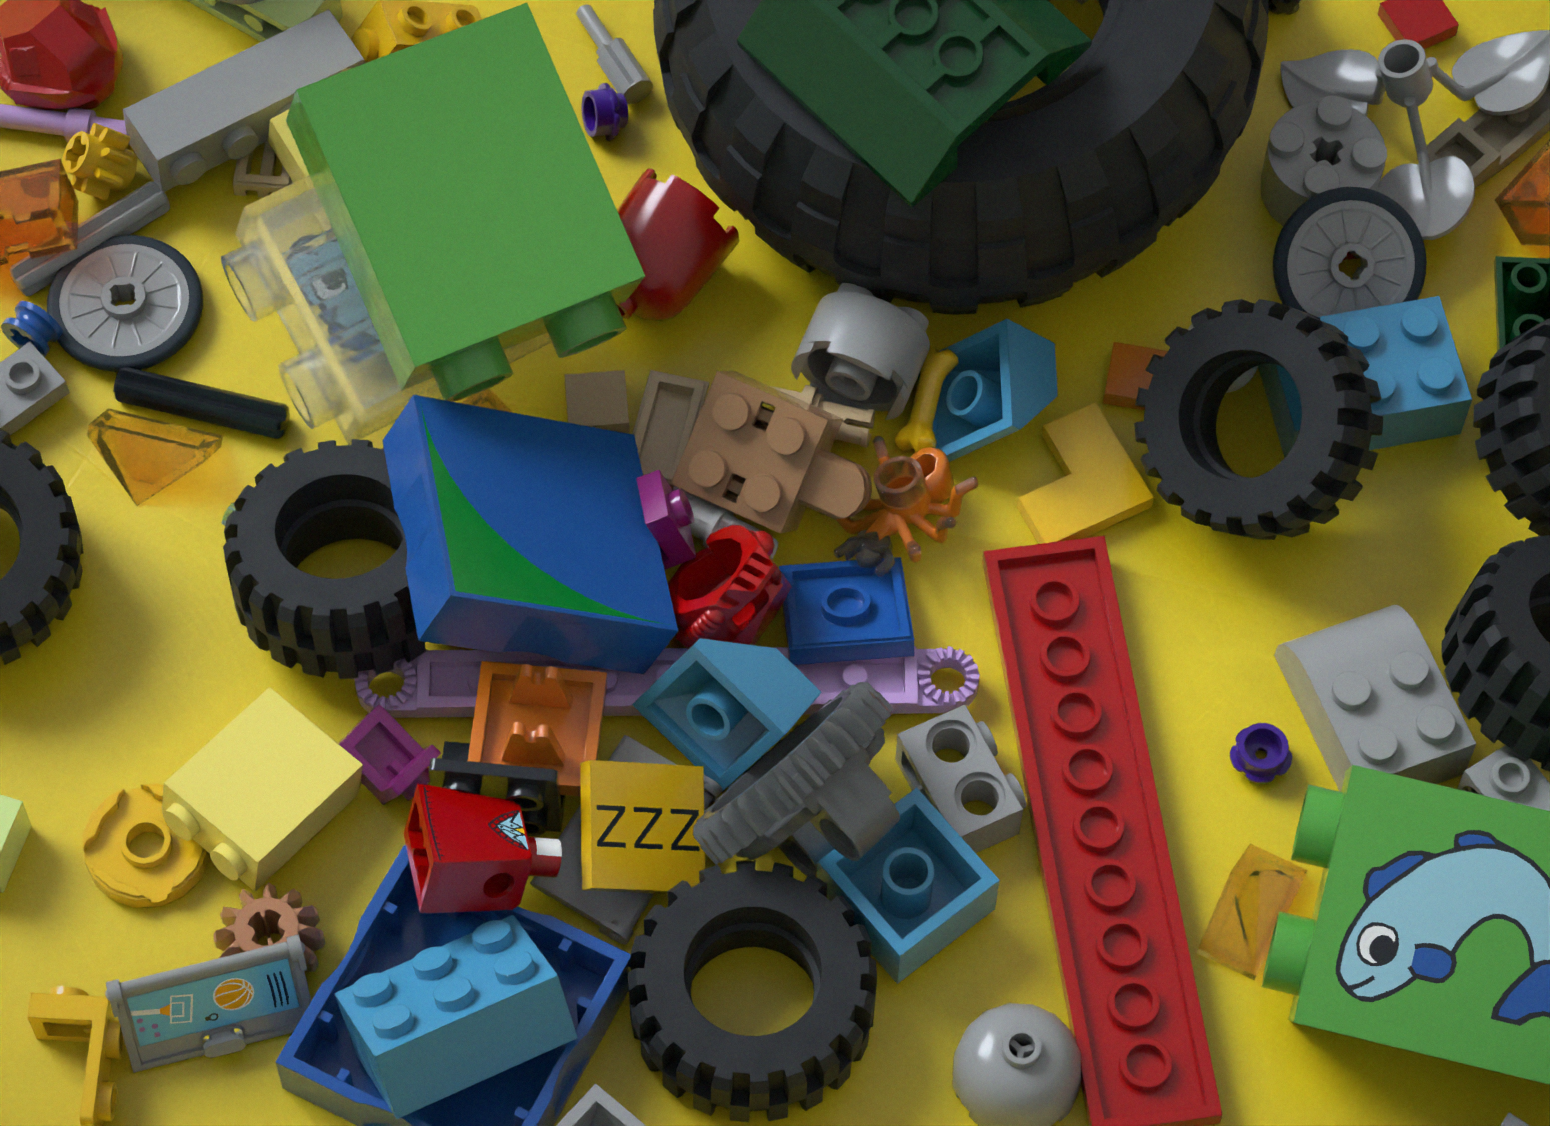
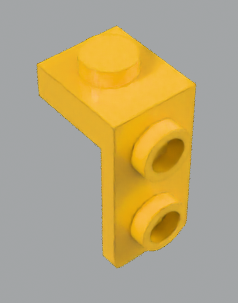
M377 0L350 40L364 58V62L367 63L482 20L477 7L474 5L412 0Z
M67 986L54 987L50 990V993L30 992L27 1018L36 1039L89 1042L79 1117L81 1126H103L104 1121H113L117 1106V1084L114 1081H109L112 1059L122 1058L125 1041L119 1020L116 1017L114 1018L110 1001L106 996H89L82 989Z

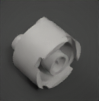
M1327 96L1321 101L1305 103L1286 112L1271 130L1261 174V197L1270 215L1280 225L1284 226L1288 218L1299 206L1324 191L1340 187H1362L1378 191L1387 158V148L1380 131L1366 115L1353 108L1349 101L1340 96Z
M842 283L837 292L827 294L819 301L792 361V373L797 380L801 372L811 382L810 386L819 387V394H823L824 401L866 410L888 411L885 420L894 419L903 412L930 350V341L926 334L929 321L926 316L916 309L896 307L887 301L874 297L869 290L863 287Z

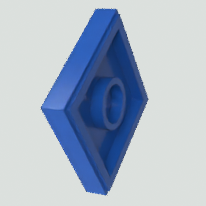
M901 557L779 566V570L792 586L782 607L789 661L793 665L914 656V635Z

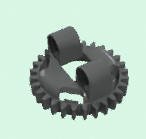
M868 682L852 684L846 691L843 690L833 700H829L817 712L814 711L803 723L797 725L785 738L779 740L771 750L762 755L751 768L746 770L737 781L728 787L729 789L715 800L712 806L704 811V815L697 820L693 828V836L700 844L701 849L717 865L719 862L723 863L727 858H732L735 854L739 858L754 860L778 846L798 870L807 876L812 874L816 877L817 862L834 849L845 858L858 861L900 820L898 810L888 797L892 792L868 766L872 758L881 750L885 743L884 730L881 727L886 723L885 720L892 715L891 712L894 708Z

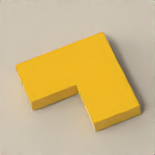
M1096 402L1043 425L1041 436L1065 476L1018 497L1017 508L1038 544L1082 539L1152 508L1154 500L1152 493Z

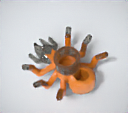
M879 435L873 439L880 464L874 473V483L879 499L870 498V501L864 508L867 511L877 512L859 520H852L850 517L835 519L846 532L858 535L848 538L844 543L835 548L833 552L836 558L845 555L846 561L855 556L858 566L862 568L876 567V575L882 577L895 564L890 536L899 532L910 560L914 563L920 561L921 547L914 540L907 524H913L934 541L943 543L947 538L948 529H953L957 524L955 517L960 514L963 496L978 487V479L971 477L953 487L954 479L949 459L945 452L938 448L928 447L922 448L911 457L897 456L890 458L884 438ZM950 497L949 503L943 505L942 503ZM928 514L942 516L936 522V526L924 517Z

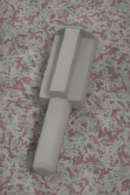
M591 5L580 6L576 15L598 47L596 53L599 58L596 61L616 91L625 96L628 105L636 104L645 99L651 93L653 83L624 40L621 38L613 40Z

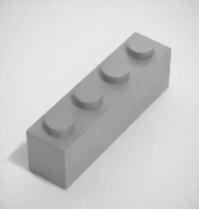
M328 9L123 109L126 133L131 138L129 144L152 179L157 183L160 191L165 192L179 184L187 185L193 183L206 171L230 159L243 158L249 155L258 145L266 142L270 119L290 109L296 89L365 64L364 58Z

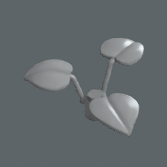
M1550 30L1511 34L1472 47L1458 58L1453 66V79L1438 67L1436 58H1426L1425 51L1419 43L1407 39L1397 40L1388 44L1381 51L1378 61L1367 52L1352 49L1331 51L1304 60L1282 61L1280 67L1285 93L1292 108L1309 102L1321 101L1327 96H1340L1349 101L1353 108L1367 116L1368 104L1379 105L1382 103L1385 91L1392 102L1406 108L1419 164H1402L1391 169L1380 181L1378 192L1390 197L1408 212L1416 223L1423 241L1435 240L1449 234L1464 221L1474 202L1475 183L1470 168L1458 157L1447 156L1432 162L1429 161L1418 106L1427 100L1432 91V77L1461 101H1467L1475 97L1478 108L1484 113L1500 116L1524 111L1542 97L1549 83Z

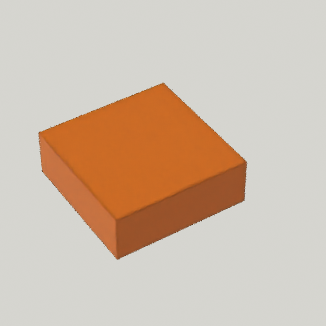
M1114 342L1103 403L1145 410V408L1135 405L1139 387L1148 390L1153 374L1145 369L1153 354L1164 357L1168 351Z

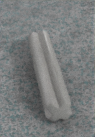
M155 181L146 183L12 265L10 274L13 282L25 296L33 295L51 284L60 268L111 237L130 235L168 212L170 204L164 191H160Z

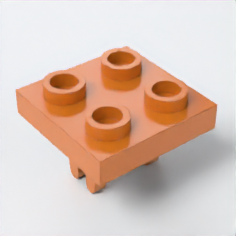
M481 661L468 761L554 769L559 773L560 795L581 797L580 763L588 760H598L607 690V672Z

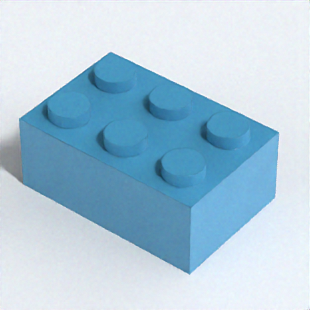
M1440 296L1320 317L1321 321L1336 326L1348 336V346L1361 350L1370 364L1368 370L1363 372L1364 376L1378 383L1381 399L1378 402L1371 403V409L1373 414L1383 417V432L1380 436H1371L1369 450L1461 434L1472 397ZM1265 363L1258 365V369L1285 458L1292 449L1299 434L1302 419L1301 398L1295 381L1285 368L1277 364Z
M514 915L502 920L486 922L466 936L443 946L424 949L409 961L381 973L365 975L352 986L334 993L356 1056L396 1119L578 1038L557 973Z

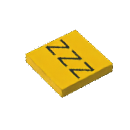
M588 760L580 763L582 891L668 894L667 891L682 880L687 881L691 888L700 884L699 871L705 869V852L694 838L693 828L697 820L704 815L703 766Z

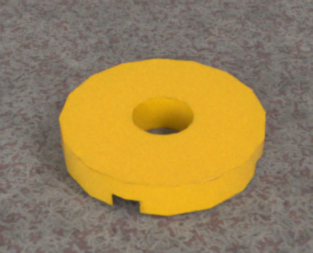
M141 784V788L132 789L125 792V789L109 795L92 812L83 833L84 861L95 886L113 901L134 908L162 907L184 897L202 879L210 860V853L193 839L186 841L180 838L165 822L162 813L163 785ZM152 832L164 839L161 850L151 857H137L129 850L132 841L143 833Z

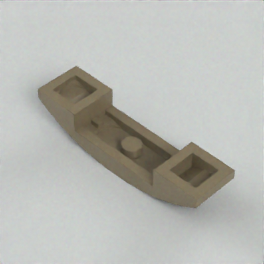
M1550 79L1542 97L1524 111L1499 116L1484 113L1479 109L1465 122L1458 118L1427 145L1429 161L1432 162L1447 156H1455L1462 159L1470 168L1475 188L1496 175L1550 130Z

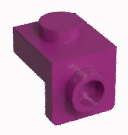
M660 470L636 478L645 524L659 543L664 570L696 558L690 524L694 523V515L684 491L681 488L673 491Z
M380 704L374 707L338 743L363 764L361 783L383 805L400 794L408 801L412 799L417 784L427 785L430 782L428 768L430 759L437 758L441 754L433 744L423 749Z

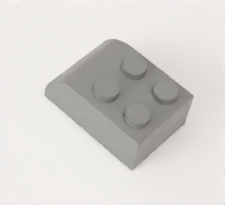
M1391 605L1277 646L1274 656L1339 792L1342 789L1345 772L1352 765L1433 784H1439L1463 775L1475 749L1476 742L1423 635L1412 617L1401 606Z

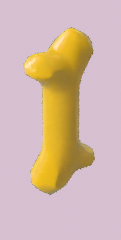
M930 346L920 371L909 421L894 436L895 444L902 451L914 449L917 452L922 448H936L937 440L933 432V422L942 384L946 376L959 363L957 355L949 349L939 352L935 347Z

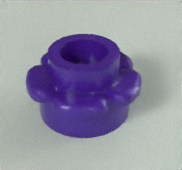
M601 83L598 89L584 92L581 109L583 124L587 134L590 137L605 136L607 141L613 140L618 135L620 128H625L628 123V105L625 96L622 93H616L614 88H611L608 83Z
M1268 723L1253 724L1241 730L1236 736V745L1230 750V760L1235 770L1244 772L1246 778L1254 783L1264 784L1273 781L1274 776L1284 775L1292 763V753L1288 751L1289 745L1285 734L1276 726ZM1262 750L1266 753L1267 757L1259 759L1256 757L1255 752Z

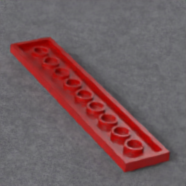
M1105 536L983 551L982 564L1070 1030L1081 1053V1088L1088 1125L1207 1126L1220 1124L1222 1110Z

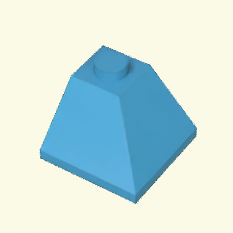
M1005 319L940 350L949 349L957 355L959 363L946 376L942 384L933 422V432L937 440L936 448L945 452L950 462L1021 430L1058 396L1055 343L1009 319Z
M700 638L632 705L692 764L703 766L704 775L716 781L722 787L723 792L786 735L822 692L777 648Z

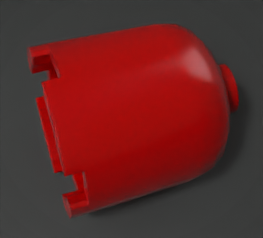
M651 168L643 172L617 209L645 274L644 279L626 302L617 306L622 318L630 319L632 315H636L642 319L664 321L675 317L690 304L740 240L736 227L732 225L724 230L713 218L719 207L694 186L673 174L666 183L656 180L655 170Z

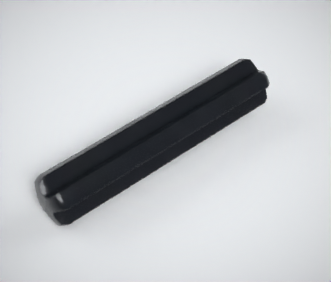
M129 367L121 368L114 382L113 392L115 399L118 402L276 439L284 436L289 424V407L284 403Z

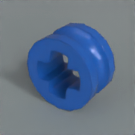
M20 301L14 309L16 317L6 318L1 325V329L17 348L20 349L28 342H31L46 357L50 351L48 342H57V339L63 333L62 328L41 307L28 301Z

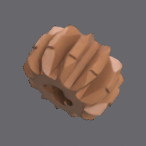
M268 882L263 890V898L255 900L250 892L242 889V892L239 894L242 909L223 907L220 916L222 923L226 927L216 930L213 938L216 948L223 951L219 958L286 942V937L299 934L300 941L305 945L303 954L307 970L304 971L316 972L319 963L313 951L322 949L325 946V937L323 931L316 928L320 921L317 909L313 905L301 907L302 897L295 888L281 899H278L276 887ZM271 934H280L281 939L273 944ZM266 935L268 945H259L258 940Z

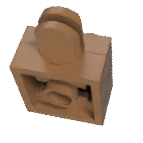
M736 371L716 372L671 481V485L681 488L686 492L780 534L797 531L807 507L833 519L853 517L866 507L872 493L871 477L861 465L830 452L843 418ZM763 402L775 406V410L763 407Z

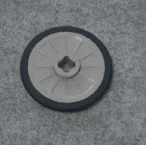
M1340 187L1315 195L1299 206L1288 218L1275 245L1273 278L1278 296L1283 305L1317 317L1418 300L1426 276V251L1416 223L1396 201L1368 188ZM1347 252L1353 254L1361 261V266L1357 267L1356 271L1352 274V278L1339 271V263H1342L1343 259L1347 256Z
M136 235L111 237L60 268L51 283L47 298V313L58 322L63 331L59 339H57L61 347L79 362L89 367L109 372H119L124 367L138 370L150 368L176 354L194 334L203 309L201 282L187 258L178 250L162 241ZM135 300V302L131 306L129 304L118 305L117 307L115 306V304L119 301L125 302Z

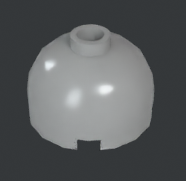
M1007 1003L986 1010L964 1031L954 1052L952 1086L957 1098L959 1095L962 1104L970 1112L969 1117L978 1126H1052L1059 1119L1060 1121L1063 1120L1070 1113L1081 1087V1053L1072 1031L1054 1013L1033 1004Z

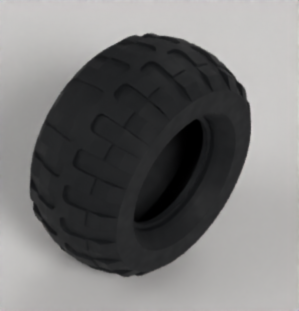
M654 0L653 9L655 43L668 108L676 127L681 131L694 155L696 167L707 185L719 199L734 212L737 210L745 220L749 219L755 227V234L771 248L808 273L818 269L824 274L836 278V283L839 286L842 283H850L869 290L874 297L891 303L893 297L907 301L929 303L932 313L951 315L976 314L978 304L1000 303L1017 299L1020 308L1061 297L1063 293L1068 292L1073 287L1074 282L1085 279L1094 273L1103 278L1121 268L1153 244L1157 239V233L1164 225L1169 227L1177 217L1180 219L1190 211L1208 192L1220 174V167L1235 141L1242 135L1249 120L1264 62L1269 23L1268 0H1098L1104 18L1092 40V46L1048 86L1045 85L1030 94L1006 102L957 146V168L911 208L737 45V38L761 0Z

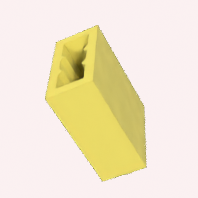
M269 687L164 782L163 817L169 828L177 836L186 841L193 839L209 852L212 862L223 875L231 880L240 879L253 891H256L359 795L363 764Z

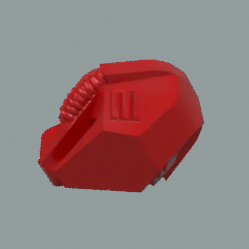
M7 0L0 6V88L8 97L14 100L16 105H25L44 110L65 108L94 109L114 93L115 82L123 66V53L105 7L100 9L80 0Z
M731 525L710 534L706 539L709 547L696 552V558L682 563L668 582L678 627L675 638L688 649L700 638L755 645L780 610L792 587L770 557L775 546L772 536L765 531L754 532L741 525Z

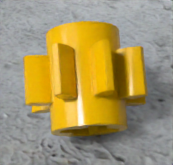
M93 123L90 134L80 131L73 135L63 155L64 170L74 175L69 185L70 188L104 201L108 199L110 190L115 192L125 190L132 182L137 168L136 154L126 149L131 139L130 136L97 123Z

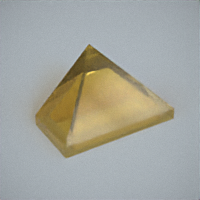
M109 408L89 424L87 433L88 438L136 506L202 465L221 448L223 435Z
M1250 843L1229 874L1198 946L1197 954L1255 980L1268 954L1278 912L1288 913L1308 870Z

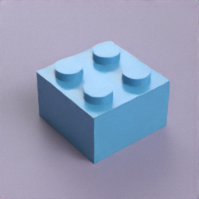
M917 787L894 804L899 812V822L858 861L845 858L834 849L817 862V878L828 884L827 899L832 901L836 896H843L854 909L853 924L865 926L872 942L871 955L897 984L995 910L1000 882L996 875Z

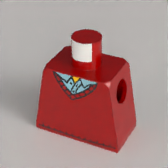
M417 784L404 830V839L420 913L513 910L521 903L528 876L551 878L558 876L562 859L560 840L528 837L521 807L514 801L432 785Z

